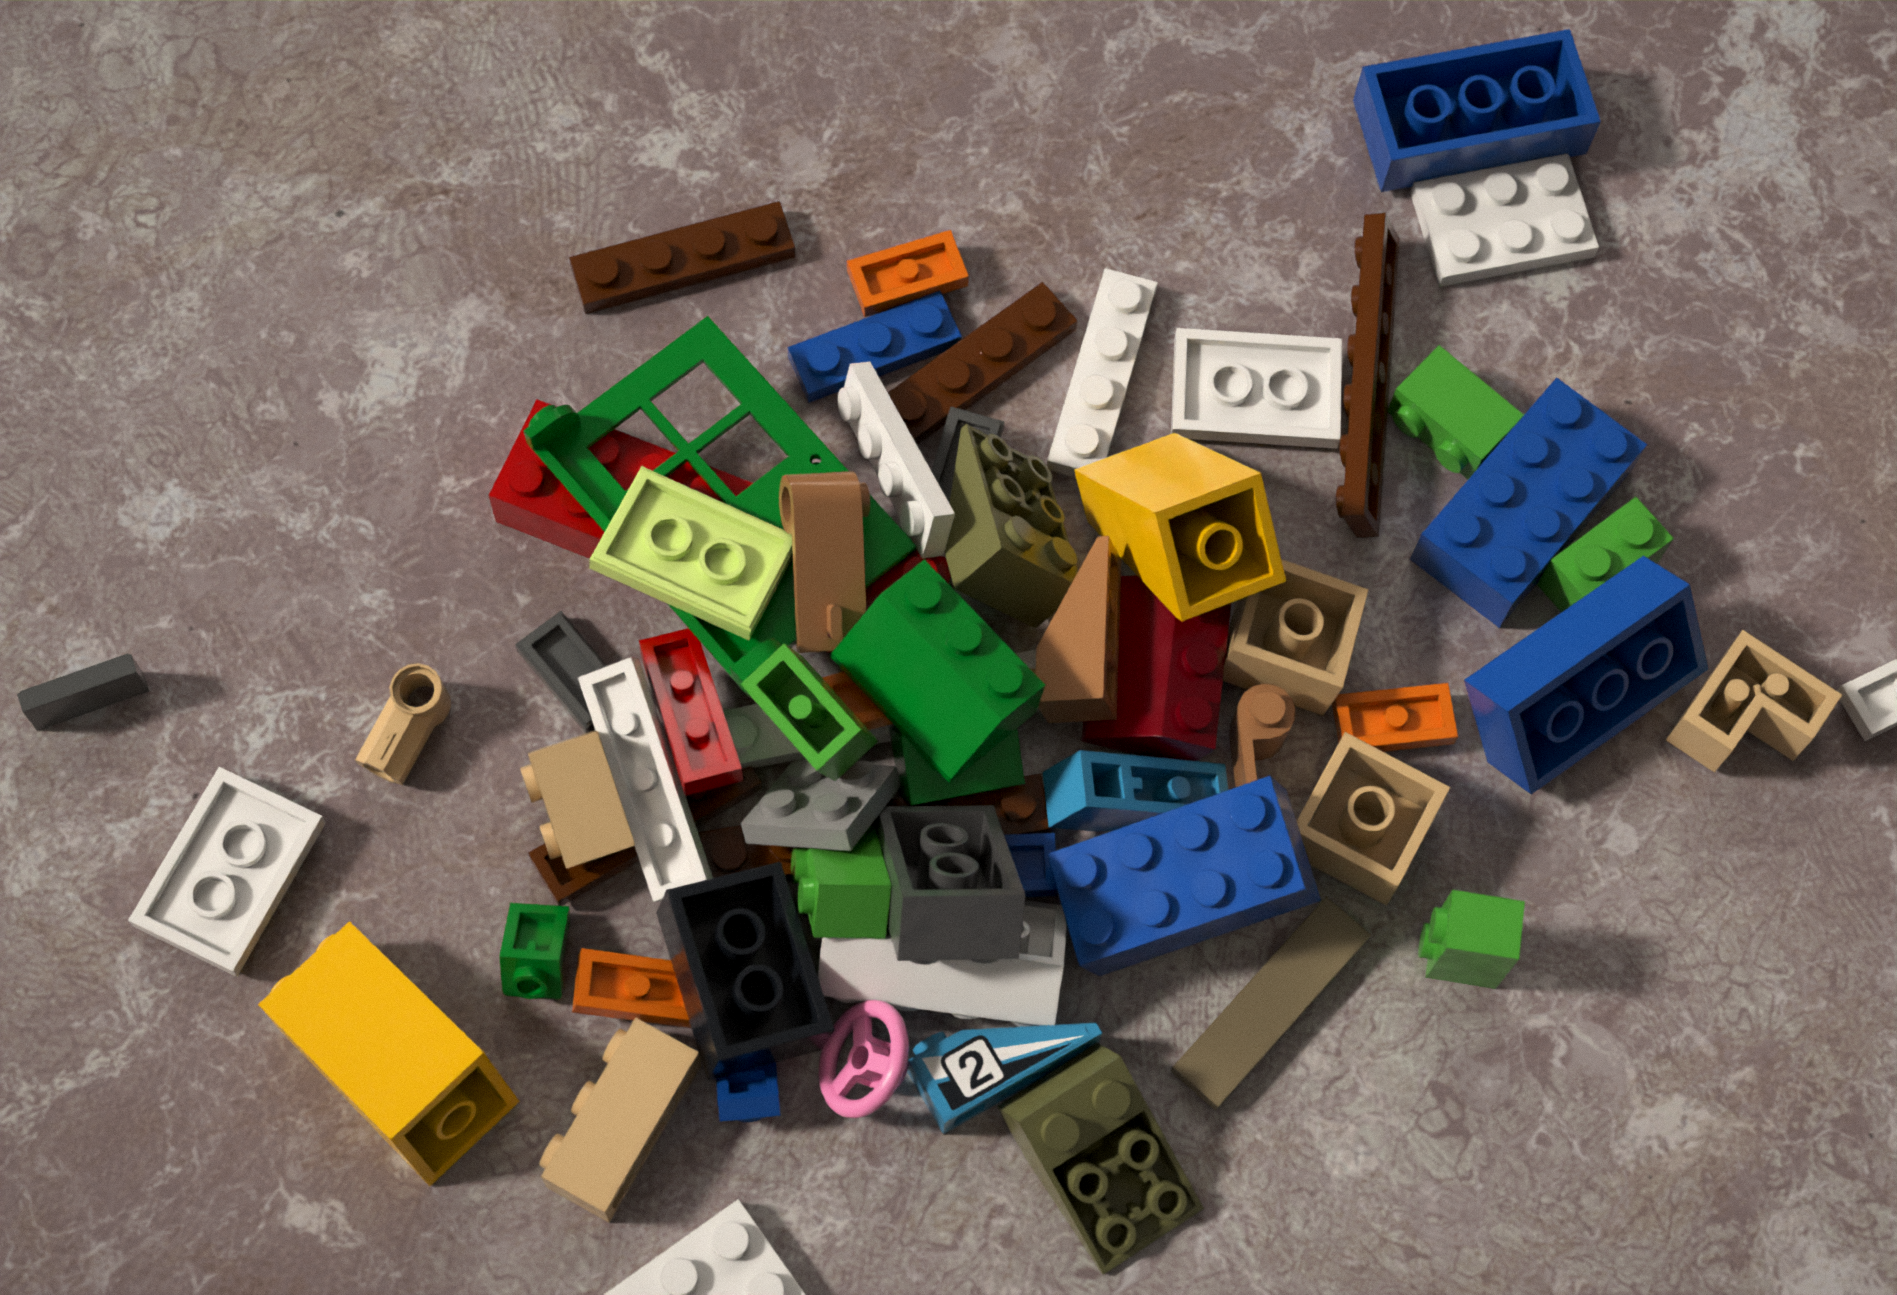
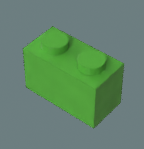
M1440 345L1396 388L1388 408V413L1392 416L1394 423L1404 434L1412 438L1418 437L1435 452L1436 458L1446 469L1453 473H1461L1467 479L1473 475L1524 416V414Z
M1634 497L1552 558L1537 586L1560 612H1563L1642 556L1657 564L1674 538L1637 497Z
M786 644L777 649L740 684L814 769L833 781L840 778L878 742L876 737L808 661Z
M875 826L868 828L851 851L793 848L791 857L792 883L799 884V913L808 914L813 938H886L892 885Z
M1452 890L1441 908L1434 907L1430 923L1424 922L1421 929L1418 956L1419 958L1427 959L1425 978L1496 989L1520 957L1525 901Z

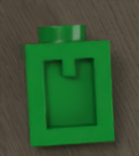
M510 903L499 955L502 992L504 995L526 999H560L562 997L564 987L562 965L570 927L569 906Z

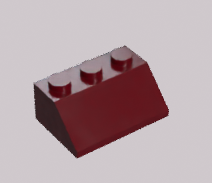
M1137 575L1121 576L1117 720L1083 721L1081 741L1139 756L1198 761L1215 750L1231 603L1185 621H1180Z

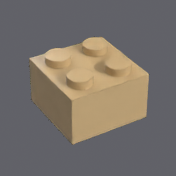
M1281 559L1286 582L1239 599L1236 602L1228 630L1223 681L1245 689H1250L1252 686L1263 683L1276 685L1289 694L1294 706L1324 715L1343 689L1369 589Z
M1345 732L1296 821L1310 865L1387 906L1403 879L1450 787Z

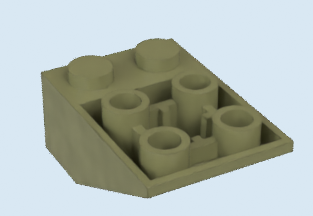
M965 424L960 431L949 503L955 516L944 551L954 589L1027 625L1037 628L1057 611L1078 573L1076 566L1077 556L1070 546L1063 523L1065 516L1057 504L1051 484V471L1040 458L1034 455L1027 456L1008 446L999 436L995 434L987 435L969 424Z
M1095 1043L997 1106L1024 1157L1103 1275L1204 1209L1122 1057L1099 1043Z

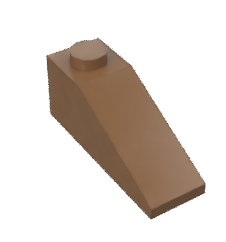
M1109 536L1096 538L1036 647V668L1031 670L1046 685L1038 709L1048 723L1117 720L1122 559Z

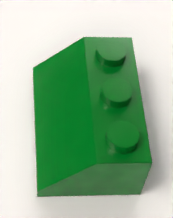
M925 559L883 591L831 653L832 660L949 784L1036 713L1046 686Z

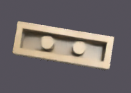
M636 1017L627 1032L620 1028L610 1040L602 1058L603 1061L608 1063L596 1084L589 1080L583 1086L571 1109V1113L576 1115L574 1122L565 1137L557 1133L552 1138L539 1163L541 1167L545 1168L541 1178L546 1188L608 1223L612 1220L702 1066L698 1051Z

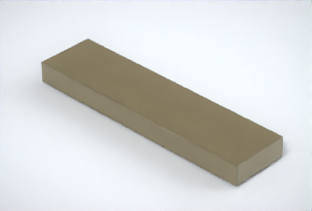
M1326 896L1175 1063L1171 1072L1217 1111L1371 937V934Z

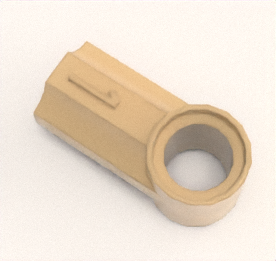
M419 663L407 665L398 670L393 676L389 687L390 697L355 759L358 765L369 770L374 775L402 786L432 730L445 720L451 708L450 695L437 672L431 667ZM423 686L434 688L433 697L427 704L419 707L407 705L409 695L413 690Z

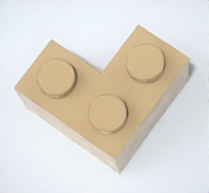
M1742 630L1724 653L1666 741L1714 773L1732 753L1746 731L1794 761L1814 739L1842 694Z
M591 731L527 753L531 764L521 767L520 770L531 803L543 799L550 822L539 827L550 860L562 856L567 869L635 846L598 731Z

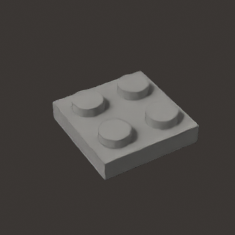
M806 758L793 760L741 822L746 844L851 851L901 787L897 767L872 765L867 761H857L840 778L833 781L817 772Z

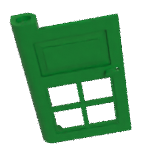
M706 316L578 413L570 405L558 407L548 405L538 411L530 420L528 427L523 430L529 447L604 532L628 490L625 491L591 453L589 448L639 410L644 412L678 451L654 469V472L668 477L688 462L725 504L783 530L779 508V488L782 476L848 471L709 316ZM704 363L740 405L688 443L651 401ZM751 415L788 457L735 496L698 453L747 416ZM813 459H819L821 462H820V463H818V462L812 463V460H813ZM870 495V512L868 517H863L865 590L916 550V544ZM793 558L750 640H746L669 605L747 696L750 695L740 684L783 644L790 648L796 644Z

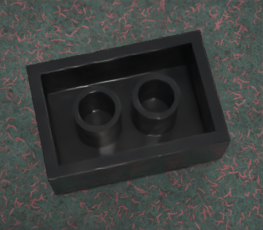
M781 862L667 889L656 913L707 1080L822 1050L835 1029Z

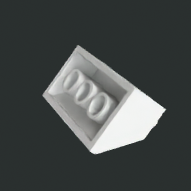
M1025 900L1019 959H999L992 963H977L971 960H938L932 964H917L911 961H897L888 924L886 938H822L818 980L824 996L832 997L843 1003L880 1000L902 1011H916L919 1009L951 1013L953 1016L961 1019L981 1017L1010 1021L1012 1024L1020 1027L1055 1025L1064 967L1067 922L1062 905Z

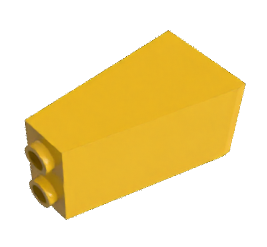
M1176 433L1074 469L1087 522L1100 536L1110 537L1121 559L1180 621H1185L1286 582L1261 472Z
M350 921L336 934H332L324 939L310 958L291 975L279 980L272 988L270 994L258 1004L277 1028L429 1186L436 1182L520 1102L486 1054Z

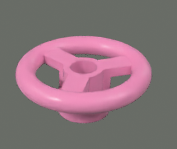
M880 1000L863 1001L844 1012L833 1025L835 1030L821 1051L818 1073L820 1089L828 1106L843 1117L862 1118L880 1109L891 1098L907 1073L909 1037L905 1022L901 1014L892 1005ZM872 1018L880 1019L885 1023L890 1034V1042L872 1036ZM853 1030V1047L849 1052L847 1064L836 1075L841 1048L847 1036ZM856 1082L874 1088L861 1099L850 1100L845 1097Z

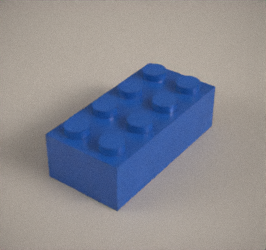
M1570 29L1363 66L1353 98L1381 192L1412 187L1413 183L1552 156L1569 154V157L1587 154L1601 123Z
M1556 377L1422 532L1410 560L1500 628L1538 583L1550 560L1572 543L1631 473L1647 444Z
M1642 556L1464 679L1487 762L1525 791L1533 794L1706 672L1709 668L1691 586L1647 557Z
M1271 776L1047 854L1078 964L1080 967L1098 976L1321 901L1287 790Z

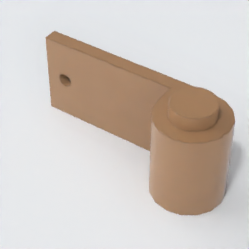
M854 471L782 476L779 488V508L783 528L788 534L792 535L797 652L833 651L866 612L863 517H868L870 512L869 489L865 482H859Z
M1263 683L1252 686L1244 692L1231 720L1229 740L1235 788L1257 780L1255 761L1271 758L1278 753L1295 721L1296 709L1292 698L1285 690L1276 685Z

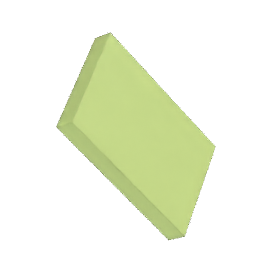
M641 466L589 561V568L746 640H750L793 558L792 535L781 528Z

